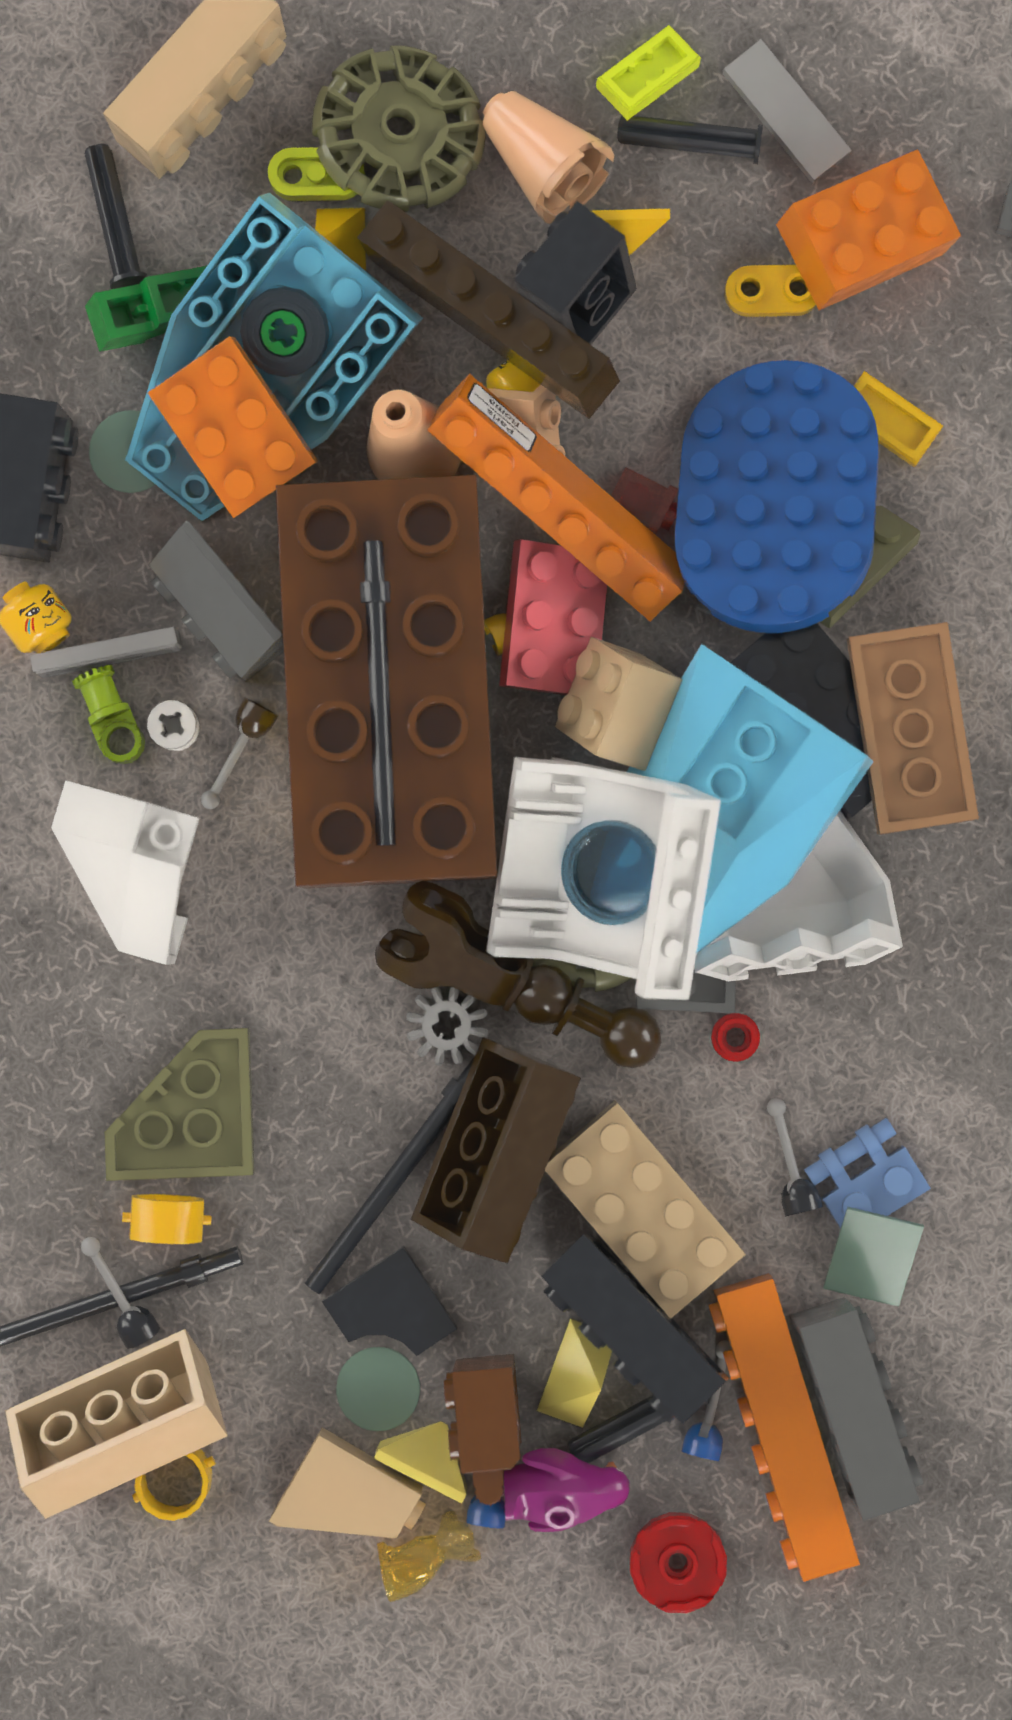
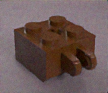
M514 1354L456 1359L453 1371L446 1372V1379H444L446 1410L455 1409L456 1421L450 1423L451 1429L448 1430L450 1459L460 1460L461 1474H473L476 1499H479V1503L490 1505V1507L492 1504L501 1501V1497L504 1495L502 1493L504 1491V1470H511L520 1459L522 1435Z

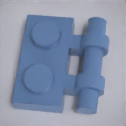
M887 1118L871 1128L868 1124L855 1131V1138L834 1151L831 1148L826 1149L818 1154L820 1160L804 1169L809 1180L814 1185H817L829 1176L834 1181L837 1188L822 1196L821 1199L840 1229L847 1207L888 1216L931 1189L904 1146L889 1155L885 1153L881 1144L896 1135V1131ZM867 1153L874 1164L850 1179L844 1167Z

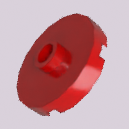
M668 1512L651 1519L637 1532L630 1548L629 1570L637 1592L650 1604L667 1613H689L705 1607L714 1598L720 1586L722 1587L727 1575V1555L719 1534L706 1520L690 1513ZM675 1553H681L687 1558L685 1566L680 1569H674L668 1564L669 1558Z

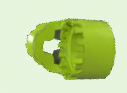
M106 665L98 669L94 668L92 669V675H90L89 671L84 672L85 674H80L72 680V684L75 689L81 690L91 715L88 717V722L99 749L105 757L115 763L128 764L134 762L144 751V734L137 726L129 704L122 702L112 679V676L115 674L113 666ZM121 728L131 730L135 737L133 749L125 755L114 754L109 746V739L112 733Z

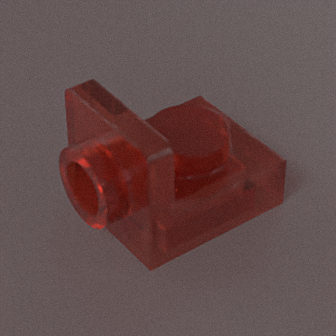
M625 467L611 497L657 535L660 527L669 531L676 518L677 502L674 500L679 489L672 485L666 488Z

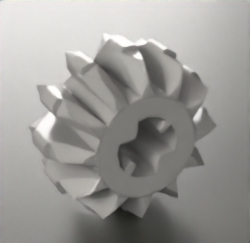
M438 986L431 989L435 1004L431 1005L422 995H418L415 998L417 1005L423 1008L426 1013L425 1015L415 1012L407 1013L406 1020L422 1023V1029L410 1031L407 1033V1038L409 1041H414L425 1036L427 1042L417 1051L420 1057L427 1055L432 1046L438 1048L435 1056V1065H443L445 1050H451L454 1063L460 1065L463 1063V1056L459 1046L463 1044L473 1055H476L479 1048L477 1044L468 1039L469 1034L487 1037L488 1029L472 1026V1021L483 1019L487 1016L486 1009H478L469 1014L467 1008L475 1002L476 998L467 995L462 1004L456 1002L459 990L450 987L449 1000H443L442 990ZM442 1011H451L450 1017L452 1018L456 1014L461 1021V1025L454 1029L455 1037L443 1038L444 1032L438 1035L434 1030L433 1024L440 1021L439 1013Z

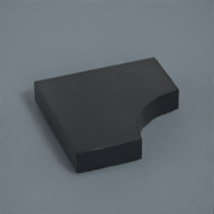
M404 1246L322 1300L323 1305L348 1342L366 1335H386L404 1343L418 1356L457 1330V1325Z

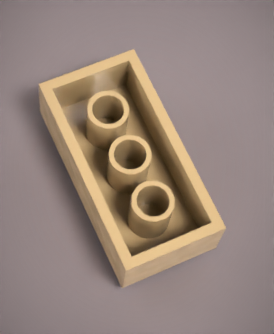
M203 0L103 112L116 141L159 179L167 171L170 173L178 171L188 159L190 151L187 148L199 135L203 138L209 136L220 123L222 115L219 112L231 99L235 102L241 100L254 83V79L251 76L263 63L267 66L272 65L284 51L286 43L283 40L287 36L279 4L274 0Z
M616 1100L551 1154L545 1168L547 1174L670 1319L746 1255Z
M186 1329L5 1410L20 1488L45 1519L228 1436L208 1363Z

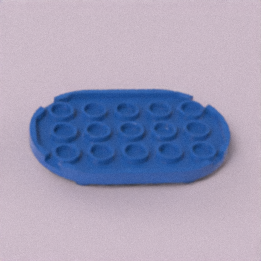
M781 360L759 363L741 369L724 378L706 393L692 412L685 429L682 444L675 549L680 572L686 587L692 595L694 594L711 611V615L731 626L752 632L783 633L795 631L816 624L829 617V612L841 604L849 595L852 597L865 579L874 549L879 443L876 422L868 403L861 393L846 379L829 369L807 362Z

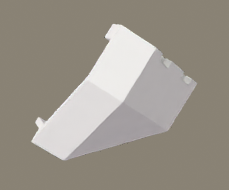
M65 780L51 828L116 948L120 952L161 964H175L188 921L187 917L176 914L180 883L199 818Z
M841 811L838 812L785 888L696 954L694 965L696 973L729 982L748 979V970L776 967L778 976L817 971V963L844 958L846 967L866 965L903 947L890 880Z

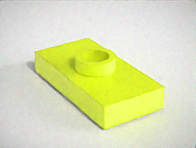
M668 25L599 76L596 88L628 121L699 68L701 57Z

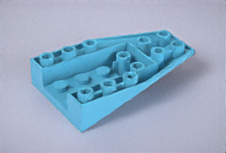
M271 193L261 195L256 199L171 314L125 461L201 521L223 508L224 504L148 395L149 391L229 336L235 337L243 348L240 334L243 314L251 301L266 290L284 286L303 290L317 300L326 314L330 331L326 351L316 365L304 373L294 376L281 377L268 374L255 364L253 365L312 450L329 438L423 319L422 316ZM282 318L277 319L275 323L279 325V328L273 330L275 339H285L288 345L294 344L295 340L291 338L292 335L297 333L294 323L286 325Z
M702 644L681 678L683 680L646 770L643 771L633 767H629L627 770L628 773L686 784L721 800L696 954L790 883L874 762L867 755ZM619 825L610 826L588 904L600 913L612 917H628L640 912L649 903L655 855L649 844L638 833L627 827Z

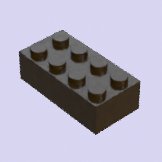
M483 1037L410 1220L462 1250L508 1264L513 1249L520 1239L521 1229L532 1201L537 1196L539 1184L549 1158L556 1148L557 1138L568 1110L575 1100L576 1090L581 1077L528 1053Z

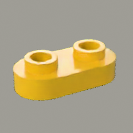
M748 265L740 267L729 276L724 290L725 300L729 308L736 314L745 317L801 316L809 313L816 306L796 265ZM795 281L802 282L806 287V293L801 296L794 295L790 291L789 285ZM746 282L754 283L758 288V294L752 297L744 295L741 285Z

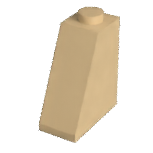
M322 1427L276 1505L269 1522L278 1527L397 1539L403 1526L412 1530L426 1503L419 1500L422 1495L423 1486Z

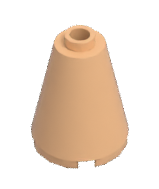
M510 91L505 94L498 93L486 104L483 111L485 116L483 128L537 215L545 223L551 224L556 215L563 212L569 205L571 209L577 201L584 205L603 185L609 174L603 168L606 158L613 162L615 156L612 148L607 143L516 91Z
M404 390L389 391L377 400L372 412L367 441V457L374 475L379 480L455 476L461 459L427 431L439 407L438 405Z

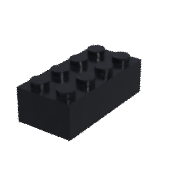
M818 623L795 631L765 633L730 662L739 670L864 753L850 661ZM867 772L840 809L846 819L856 815L872 801Z
M583 1234L541 1276L549 1284L543 1291L546 1296L562 1312L573 1310L584 1321L578 1328L595 1347L600 1349L607 1345L618 1357L613 1363L615 1368L633 1386L642 1382L654 1394L648 1402L668 1423L677 1418L683 1425L730 1379L673 1318L670 1319L651 1295L592 1235Z

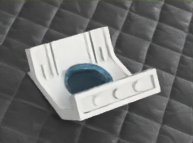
M514 757L486 952L494 957L542 958L564 961L637 979L635 993L642 998L689 1000L721 800L686 784L555 757H551V760Z

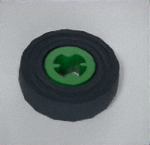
M286 286L266 290L253 299L243 314L240 330L243 348L253 364L268 374L281 377L302 374L316 365L327 349L330 333L326 314L317 300L303 290ZM282 318L286 325L294 323L297 329V333L291 336L295 340L294 344L288 345L285 339H275L273 330L279 328V325L275 323L277 319Z

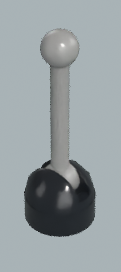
M772 1098L767 1103V1111L775 1119L791 1179L784 1186L781 1193V1203L785 1217L822 1208L820 1193L811 1181L800 1178L783 1115L786 1111V1104L780 1098Z
M87 1237L81 1243V1251L84 1255L92 1258L122 1310V1314L117 1322L118 1334L127 1349L137 1347L154 1337L159 1332L160 1326L147 1308L130 1306L99 1252L101 1247L99 1240L95 1237Z

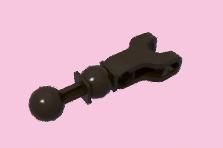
M427 881L415 883L408 889L403 899L402 913L405 921L423 935L402 929H394L383 936L375 949L377 966L386 974L413 988L432 989L438 986H450L487 1004L501 1005L506 1011H509L514 1003L518 1013L529 1023L540 1025L554 1024L552 1034L555 1036L560 1034L568 1021L600 1037V1044L605 1056L617 1066L627 1068L645 1066L655 1058L660 1049L661 1030L656 1019L644 1009L627 1007L610 1013L580 998L585 981L580 977L573 987L569 976L557 966L546 964L532 966L535 958L494 957L486 952L489 930L476 922L472 909L463 897ZM395 952L401 954V955L404 956L405 958L400 957V956L397 955Z

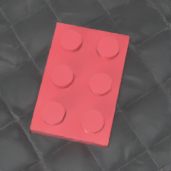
M523 539L514 541L499 683L501 687L568 695L576 675V664L580 654L587 648L591 637L602 640L607 584L561 545Z

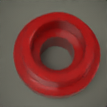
M729 1013L722 1016L714 1024L711 1032V1042L719 1056L728 1061L739 1062L750 1058L756 1052L760 1043V1032L756 1023L747 1015ZM732 1028H740L744 1033L743 1043L736 1047L729 1045L726 1040L727 1032Z

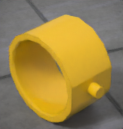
M137 1194L131 1197V1212H122V1222H130V1240L158 1244H194L202 1242L203 1225H211V1215H204V1199L200 1197Z
M201 1449L185 1455L198 1467L202 1478L201 1493L191 1503L176 1507L165 1505L158 1501L148 1489L146 1474L135 1479L136 1493L132 1494L135 1503L141 1502L143 1508L158 1519L175 1521L186 1518L200 1508L211 1488L213 1475L211 1467L216 1465L213 1456L206 1458L205 1453Z

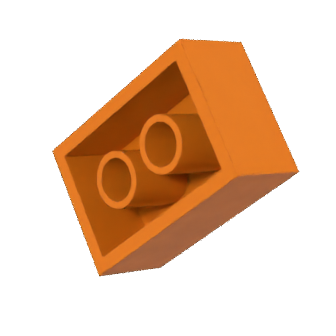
M918 149L793 203L776 224L819 311L943 255L961 237Z
M229 336L148 392V395L232 518H235L275 491L276 485H284L318 461L237 339L233 336Z

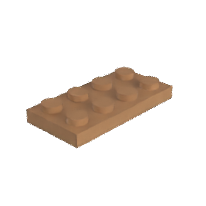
M948 622L847 638L864 754L874 761L867 770L877 835L978 820V809Z

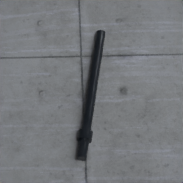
M383 541L363 542L365 582H360L361 604H366L376 846L396 845L386 603L391 602L390 581H385Z
M475 1056L457 1079L451 1078L441 1092L444 1095L442 1100L305 1281V1284L317 1294L322 1293L447 1126Z
M238 1246L203 1258L200 1254L180 1260V1266L120 1285L119 1287L128 1302L131 1303L185 1284L188 1288L206 1283L208 1282V1276L243 1265V1258ZM109 1289L0 1326V1347L119 1307Z

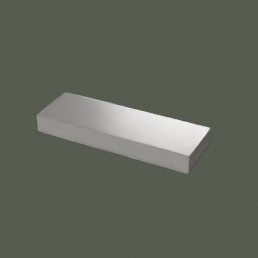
M762 39L723 69L722 74L812 184L850 155L852 151Z
M173 626L30 655L33 672L42 678L178 652L183 647L180 632Z

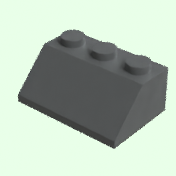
M187 520L150 562L149 566L157 575L150 582L168 604L177 599L188 614L181 620L199 642L207 636L219 651L212 658L228 678L231 679L238 673L247 682L284 652L283 635L189 520Z

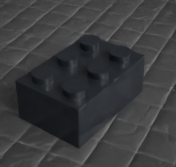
M577 201L568 213L563 211L553 220L547 231L548 238L537 251H529L521 259L516 268L515 274L517 276L514 278L520 295L592 345L637 288L625 236Z
M0 393V555L50 563L51 552H59L63 524L57 522L59 503L67 504L69 499L71 477L70 475H64L67 456L74 457L76 454L79 431L78 428L72 427L73 420L58 402Z

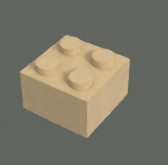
M591 637L587 648L580 654L577 660L576 675L568 695L562 699L559 705L558 720L555 727L595 756L645 771L683 679L638 652Z

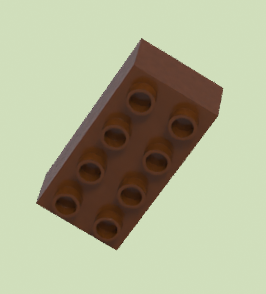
M476 475L276 485L295 886L310 889L407 884L420 881L445 882L497 879ZM383 541L385 581H390L391 602L386 603L396 845L376 846L366 604H361L360 582H365L363 542Z

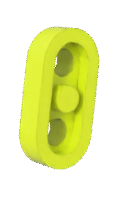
M319 147L285 148L277 152L269 162L268 178L271 187L279 197L285 200H348L356 196L357 193L349 188L343 191L332 180L318 157L316 150ZM362 165L359 171L365 175L364 165ZM290 169H297L302 173V178L298 183L290 184L284 180L285 173Z

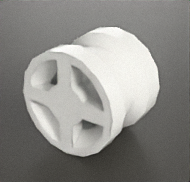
M167 700L159 703L151 710L148 717L147 729L150 737L158 745L170 751H181L189 748L196 741L199 734L200 723L197 715L190 707L179 701Z

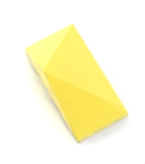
M570 1318L537 1411L583 1428L602 1389L612 1350L607 1345L600 1349L595 1347L579 1330L578 1327L582 1322Z
M440 1421L380 1441L374 1459L461 1504L466 1497L467 1483L464 1474H461L459 1460L450 1459L449 1427L447 1424Z

